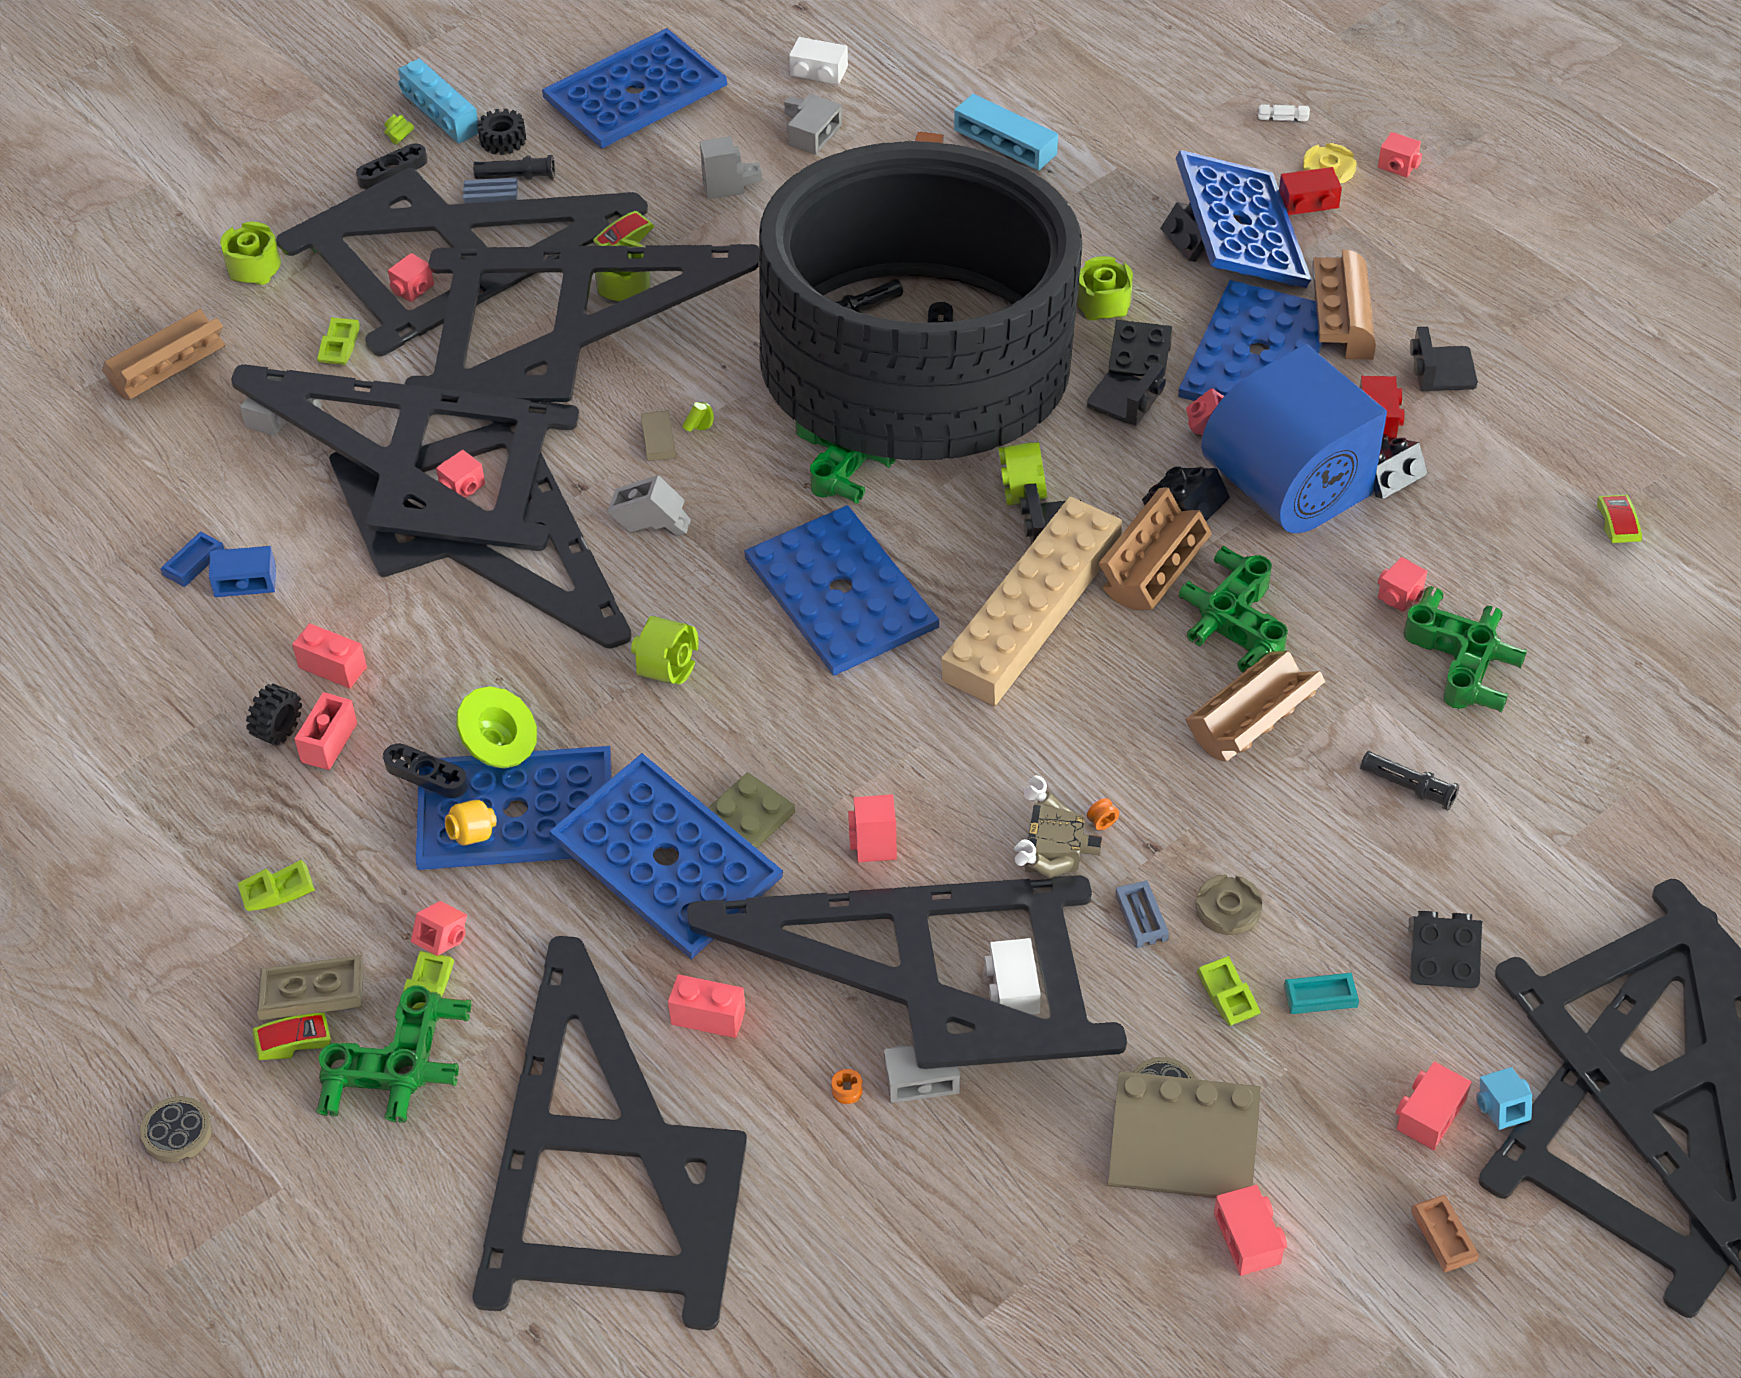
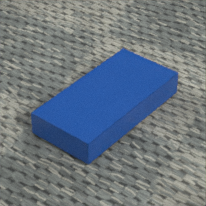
M200 531L160 568L162 575L183 587L187 586L210 564V551L225 550L223 543Z

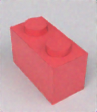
M311 623L307 625L292 644L300 669L347 688H351L367 668L361 643Z
M325 692L322 693L294 739L301 763L326 770L331 769L358 724L352 700Z
M893 794L854 797V811H848L850 850H857L858 863L897 860L896 817Z
M678 974L668 1000L671 1025L737 1038L746 1011L744 988Z
M1434 1061L1427 1073L1421 1070L1412 1086V1089L1415 1091L1411 1097L1405 1095L1400 1101L1395 1113L1400 1116L1396 1130L1435 1150L1466 1102L1472 1081Z
M1258 1185L1216 1196L1214 1216L1240 1276L1281 1264L1283 1251L1287 1248L1286 1238L1281 1227L1276 1228L1272 1219L1273 1209L1267 1196L1262 1197Z

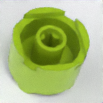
M260 222L241 223L242 227L236 230L233 227L229 228L222 235L220 244L230 279L245 283L255 282L258 285L268 283L271 280L270 277L278 271L281 265L277 241L270 227Z
M626 239L619 240L620 244L611 245L608 242L602 245L643 247L638 242ZM628 254L629 259L643 258V254ZM650 272L595 273L598 294L614 301H622L649 289L651 284Z
M1098 256L1085 262V266L1080 269L1077 306L1084 312V316L1088 320L1108 319L1127 315L1131 304L1133 272L1128 264L1123 262V265L1115 262L1116 258L1110 256Z
M1039 442L999 447L1001 465H1007V467H1001L1004 486L1010 485V488H1005L1007 506L1019 504V497H1024V485L1036 483L1040 501L1048 499Z
M653 615L650 616L640 636H635L631 644V652L636 654L637 675L669 684L684 683L695 665V661L691 660L692 651H698L699 646L698 633L695 627Z

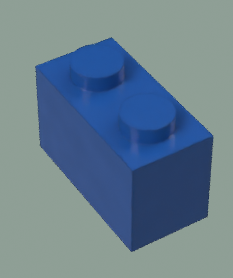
M271 546L210 551L209 581L214 597L275 592L276 563Z

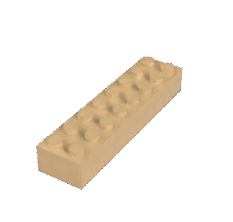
M1069 496L941 658L942 681L995 707L1101 570L1098 563L1121 536L1122 519Z

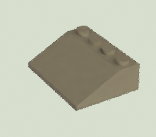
M1119 1071L1108 1186L1216 1198V1196L1253 1186L1261 1086Z

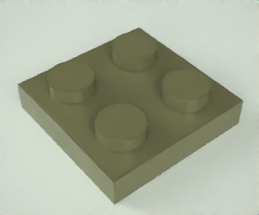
M748 772L708 807L755 848L759 847L795 813V804Z

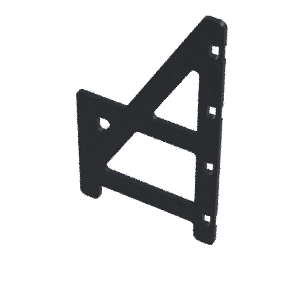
M407 168L280 233L276 240L278 247L288 256L297 255L309 248L316 250L382 324L381 327L368 333L365 341L373 354L384 356L403 346L405 342L414 337L421 336L443 324L450 290L415 309L407 310L343 240L344 237L436 231L451 248L479 249V247L487 246L471 230L473 228L571 221L573 224L530 247L587 246L594 242L593 239L611 225L608 223V219L615 215L621 218L634 211L639 212L643 216L648 211V204L635 192L447 204L414 168ZM402 200H406L412 205L407 208H390V206ZM552 255L545 260L559 259L560 255ZM462 256V260H476V256ZM536 273L484 274L480 283V289L483 293L478 295L477 305ZM410 326L413 331L401 337L398 332Z
M730 244V246L646 245V247L436 248L430 254V270L436 274H453L435 370L429 376H411L406 379L404 384L527 399L531 402H569L573 396L579 353L582 347L755 271L759 268V247L755 244ZM728 253V258H713L712 254ZM628 254H643V258L629 259ZM545 255H560L559 259L545 260ZM462 256H476V260H462ZM596 272H683L679 276L591 315L586 314L592 275ZM563 273L556 320L552 332L472 368H465L481 278L484 274ZM539 366H548L546 373L543 375H526L528 371ZM442 398L444 402H458L457 399Z
M246 364L238 365L235 368L231 378L233 388L379 478L366 520L369 530L541 551L546 548L549 539L548 527L542 524L527 523L523 519L546 431L550 428L562 430L576 428L579 420V409L576 406L551 402L549 404L531 402L527 399L382 381H362L350 377L294 370H274L268 367ZM268 376L281 377V378H283V380H282V381L268 380L267 377H268ZM355 387L369 388L370 392L356 391ZM314 398L399 409L400 414L390 445L386 447L378 445L308 402L307 399ZM442 398L457 399L458 402H444ZM529 409L545 410L546 412L545 414L529 412ZM442 414L517 425L496 505L493 510L486 511L415 467L431 415ZM407 499H413L425 506V508H407L403 505Z
M493 421L490 425L421 446L415 467L422 472L436 469V467L461 450H464L472 457L500 448L506 449L509 454L515 434L512 433L510 427L516 424ZM338 452L330 455L331 467L380 577H388L443 558H450L605 648H615L631 641V629L621 613L591 550L588 548L583 534L542 453L539 457L530 492L531 501L527 503L523 521L542 524L548 527L549 537L575 587L572 591H566L485 544L411 535L414 537L413 540L399 543L395 533L369 530L366 520L379 478ZM547 482L551 490L542 492L539 485ZM408 500L403 505L407 508L422 509ZM578 543L582 552L573 554L569 546ZM610 606L614 615L604 617L601 609Z
M1082 875L1060 876L1041 880L1016 879L849 891V893L827 894L826 892L753 897L735 901H696L689 904L687 909L688 926L695 933L905 1005L908 1009L916 1064L921 1069L1122 1054L1126 1050L1127 1038L1125 1029L1121 1024L1117 1022L1091 1023L1087 1019L1063 913V907L1086 905L1091 901L1092 890L1090 882ZM1052 887V892L1034 893L1033 888ZM951 894V899L932 900V895ZM849 901V906L830 907L829 902ZM746 908V913H726V909ZM1026 910L1030 918L1050 1017L1043 1019L941 984L937 976L927 918L934 915ZM890 919L894 924L900 965L891 967L782 929V927ZM955 1022L972 1028L974 1031L953 1034L947 1030L946 1024Z
M1671 878L1656 885L1652 893L1653 900L1665 912V916L1546 976L1537 975L1523 958L1511 957L1497 965L1495 978L1511 998L1515 999L1522 1007L1533 1025L1646 1163H1649L1658 1173L1664 1185L1719 1251L1721 1250L1741 1277V1260L1729 1247L1736 1242L1741 1247V1020L1737 1017L1734 1003L1737 1000L1741 1001V948L1680 880ZM1677 948H1683L1688 952L1705 1044L1632 1082H1628L1622 1078L1564 1006ZM1531 992L1541 1005L1533 1009L1524 998V995ZM1595 1072L1607 1084L1601 1090L1589 1077ZM1703 1086H1709L1713 1089L1734 1196L1733 1202H1727L1721 1197L1653 1114L1655 1111ZM1664 1155L1676 1168L1671 1174L1658 1161Z
M1704 906L1705 909L1718 922L1717 914L1710 908ZM1677 948L1634 970L1616 997L1586 1033L1622 1078L1628 1082H1632L1651 1071L1623 1055L1620 1049L1672 981L1682 983L1684 990L1685 1054L1705 1044L1688 952L1683 948ZM1624 999L1634 1005L1627 1015L1617 1010ZM1564 1062L1532 1104L1531 1120L1517 1124L1506 1141L1482 1169L1479 1175L1480 1186L1494 1196L1505 1199L1514 1192L1522 1181L1532 1182L1673 1272L1674 1278L1666 1288L1663 1301L1678 1314L1686 1318L1695 1317L1731 1266L1730 1261L1721 1250L1719 1251L1690 1215V1235L1683 1236L1547 1150L1548 1145L1588 1093V1090L1579 1079L1573 1087L1562 1082L1570 1071ZM1597 1072L1589 1076L1594 1083L1604 1082ZM1703 1086L1655 1111L1656 1115L1687 1134L1688 1157L1721 1197L1727 1202H1733L1732 1185L1727 1180V1159L1713 1089L1709 1086ZM1514 1144L1524 1150L1517 1161L1506 1156ZM1736 1242L1729 1247L1738 1256L1741 1247Z
M556 936L550 940L542 983L539 988L526 1047L525 1061L519 1079L483 1244V1254L473 1290L474 1305L481 1310H504L509 1305L513 1285L518 1280L681 1294L685 1297L682 1318L687 1328L712 1330L717 1327L720 1319L747 1146V1135L741 1130L671 1125L664 1122L583 941L577 937ZM552 971L563 973L560 985H550ZM572 1019H578L583 1026L622 1114L618 1119L554 1115L549 1112L567 1024ZM533 1060L544 1062L541 1075H530ZM544 1150H560L640 1158L680 1245L681 1253L677 1256L524 1242L523 1235L541 1153ZM513 1153L524 1155L521 1170L510 1169ZM699 1162L707 1166L705 1179L702 1183L694 1184L691 1181L685 1168L687 1163ZM492 1251L503 1253L500 1269L489 1268Z

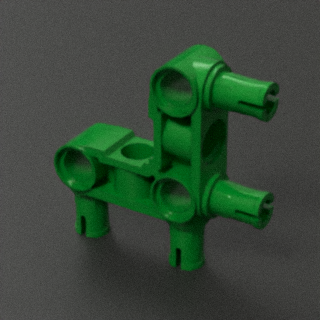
M795 420L796 434L800 438L814 445L819 444L828 448L824 453H820L810 465L811 491L817 497L825 498L837 494L858 504L859 500L864 496L865 487L849 481L848 479L868 459L883 464L887 468H890L891 464H894L896 461L893 458L868 455L833 444L811 433Z
M1222 546L1221 550L1217 551L1214 562L1227 568L1232 573L1210 593L1187 581L1181 587L1178 596L1180 599H1184L1194 605L1201 613V619L1187 631L1189 641L1192 643L1196 641L1195 645L1201 646L1214 631L1249 650L1237 663L1239 670L1244 673L1269 652L1285 651L1288 629L1284 623L1278 621L1273 616L1263 614L1250 607L1253 602H1258L1269 589L1272 569L1270 560L1261 555L1243 557L1226 546Z
M1426 587L1420 603L1410 607L1408 610L1404 629L1405 639L1414 645L1428 650L1436 649L1454 655L1456 661H1452L1449 667L1443 695L1444 702L1448 706L1461 709L1478 704L1502 713L1507 702L1508 693L1483 686L1482 679L1490 661L1497 660L1521 669L1527 649H1521L1501 642V638L1496 633L1498 623L1503 616V612L1496 607L1493 615H1490L1493 606H1486L1483 609L1479 622L1437 609L1444 597V593L1437 588L1432 596L1434 587Z
M414 985L408 987L400 997L395 1015L397 1026L394 1041L389 1043V1046H385L384 1049L360 1047L357 1043H331L325 1046L319 1054V1063L321 1065L319 1079L322 1089L316 1112L320 1115L328 1116V1111H330V1116H338L341 1095L345 1087L389 1090L390 1095L384 1118L388 1121L396 1122V1117H399L398 1122L405 1123L407 1121L411 1094L415 1093L418 1087L425 1086L426 1083L456 1086L458 1080L455 1076H459L458 1063L429 1062L436 1022L439 1021V1018L468 1022L470 1014L467 1013H471V1000L442 998L437 992H429L423 986ZM419 1002L425 1003L421 1009L412 1010L415 1004ZM345 1060L340 1067L331 1068L335 1061ZM413 1066L408 1073L398 1074L401 1068Z

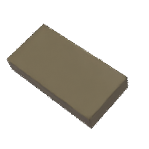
M669 410L642 413L641 422L647 461L676 458Z

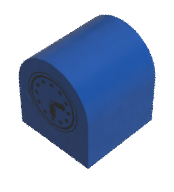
M1304 344L1250 374L1223 397L1205 426L1201 441L1202 453L1210 464L1217 468L1219 472L1286 531L1290 533H1303L1322 525L1373 494L1387 410L1310 346Z

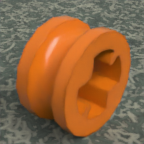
M1108 798L1098 800L1087 812L1088 820L1094 822L1093 825L1097 830L1109 828L1119 817V810L1112 806L1113 804Z
M852 1069L839 1070L834 1074L831 1082L833 1097L842 1104H851L859 1100L863 1092L861 1075ZM843 1082H850L851 1089L844 1090Z

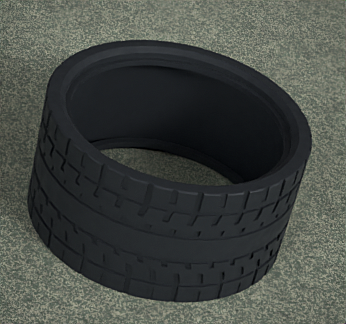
M924 141L879 143L845 150L808 165L799 173L790 177L774 193L766 205L760 222V368L769 393L789 417L796 420L799 425L811 433L841 447L884 458L889 457L900 460L959 458L995 449V447L1003 446L1025 435L1052 413V410L1056 408L1062 399L1069 381L1082 256V233L1074 211L1068 205L1065 198L1050 183L1037 176L1033 171L993 153L961 145ZM919 275L952 279L972 284L1000 296L1012 305L991 314L967 320L914 323L862 314L827 299L824 295L840 287L867 279L885 276Z

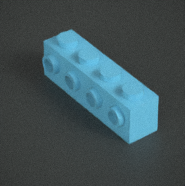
M420 58L398 68L400 77L398 85L402 93L458 144L478 134L476 108Z
M972 94L954 109L955 131L1038 171L1057 155L1058 133L978 95Z

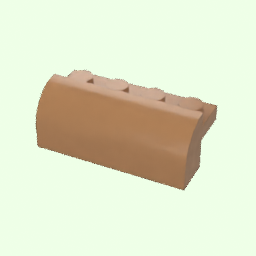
M1342 249L1341 258L1313 257L1312 270L1319 342L1344 343L1345 359H1374L1376 343L1368 270L1365 259L1360 254L1346 249Z
M200 308L106 360L102 371L115 390L124 399L131 400L225 347L226 345L220 337L223 325L218 318L209 321Z
M1159 488L1098 563L1108 580L1103 587L1105 592L1115 602L1130 609L1153 610L1212 534L1200 510L1181 511L1169 488Z
M1290 651L1269 652L1185 720L1200 746L1212 757L1227 762L1237 753L1249 749L1253 745L1252 741L1259 735L1270 732L1274 728V723L1280 718L1292 714L1297 704L1313 697L1316 694V689L1325 680L1320 671L1300 672Z

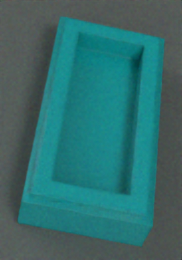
M1352 972L1285 979L1284 982L1290 1014L1357 1008L1359 1005Z

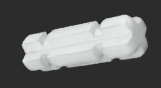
M1261 104L1258 108V119L1269 120V118H1273V121H1294V119H1297V121L1306 122L1309 119L1310 111L1308 106H1298V108H1295V105H1273V107H1270V105Z

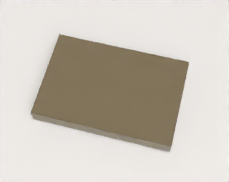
M362 955L260 968L257 1005L259 1021L362 1007Z

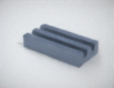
M517 178L464 180L463 202L465 204L517 200Z
M1148 880L1117 887L1115 896L1136 948L1143 947L1145 942H1148L1149 945L1156 944L1157 939H1161L1162 942L1168 941L1169 931ZM1141 891L1157 929L1155 931L1151 929L1137 892ZM1127 894H1129L1136 914L1139 918V921L1144 931L1143 934H1141V931L1139 929V926L1137 924L1129 901L1126 897Z

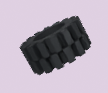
M505 108L503 112L495 109V113L489 111L487 116L482 115L480 117L481 120H478L477 128L480 145L482 148L484 147L486 152L491 150V154L496 155L497 151H499L500 155H505L504 151H508L511 154L513 149L518 151L521 149L520 145L524 146L526 131L524 119L520 113L516 114L514 110L509 113L508 109Z
M272 683V685H266L265 690L261 689L258 692L259 697L255 696L253 698L254 705L253 707L249 706L248 711L251 712V715L246 717V721L249 722L246 727L250 735L272 745H280V742L287 740L286 735H292V727H297L298 722L295 721L296 718L301 716V712L298 710L302 708V703L299 702L301 698L297 693Z

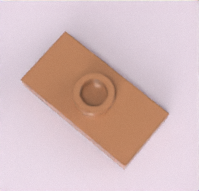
M1445 1194L1412 1206L1411 1212L1444 1273L1478 1260L1479 1254Z

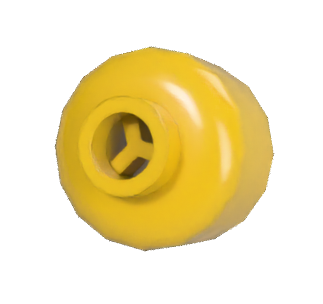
M480 800L456 804L450 808L449 814L445 816V828L449 838L462 846L489 839L492 834V827L496 826V816L493 809L487 808L485 803Z

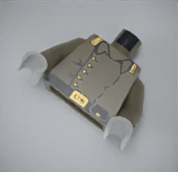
M1036 775L1027 781L1029 786L1024 789V797L1028 800L1037 798L1038 801L1033 806L1028 840H1021L1014 847V850L1019 852L1015 856L1016 864L1019 866L1025 865V872H1039L1047 878H1053L1067 872L1077 871L1079 869L1081 853L1100 856L1102 836L1084 834L1085 817L1069 809L1050 792H1045L1047 785L1042 777Z

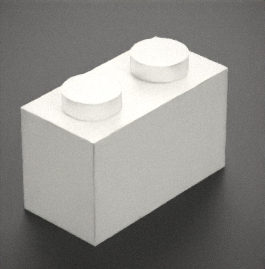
M799 37L789 55L790 76L839 85L848 67L847 45Z
M1031 938L990 942V956H984L986 976H992L993 984H989L990 1001L1028 1014L1040 1013L1041 994Z

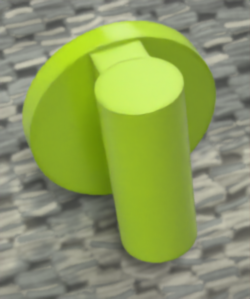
M394 114L384 123L386 129L383 133L390 138L393 144L397 145L414 130V126L402 114L398 117Z
M695 402L682 427L689 432L693 431V429H709L714 421V413L711 406L707 402Z

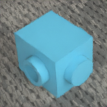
M1512 1067L1480 1077L1479 1093L1476 1095L1478 1106L1483 1113L1489 1115L1499 1130L1531 1120L1532 1093L1525 1079H1520Z

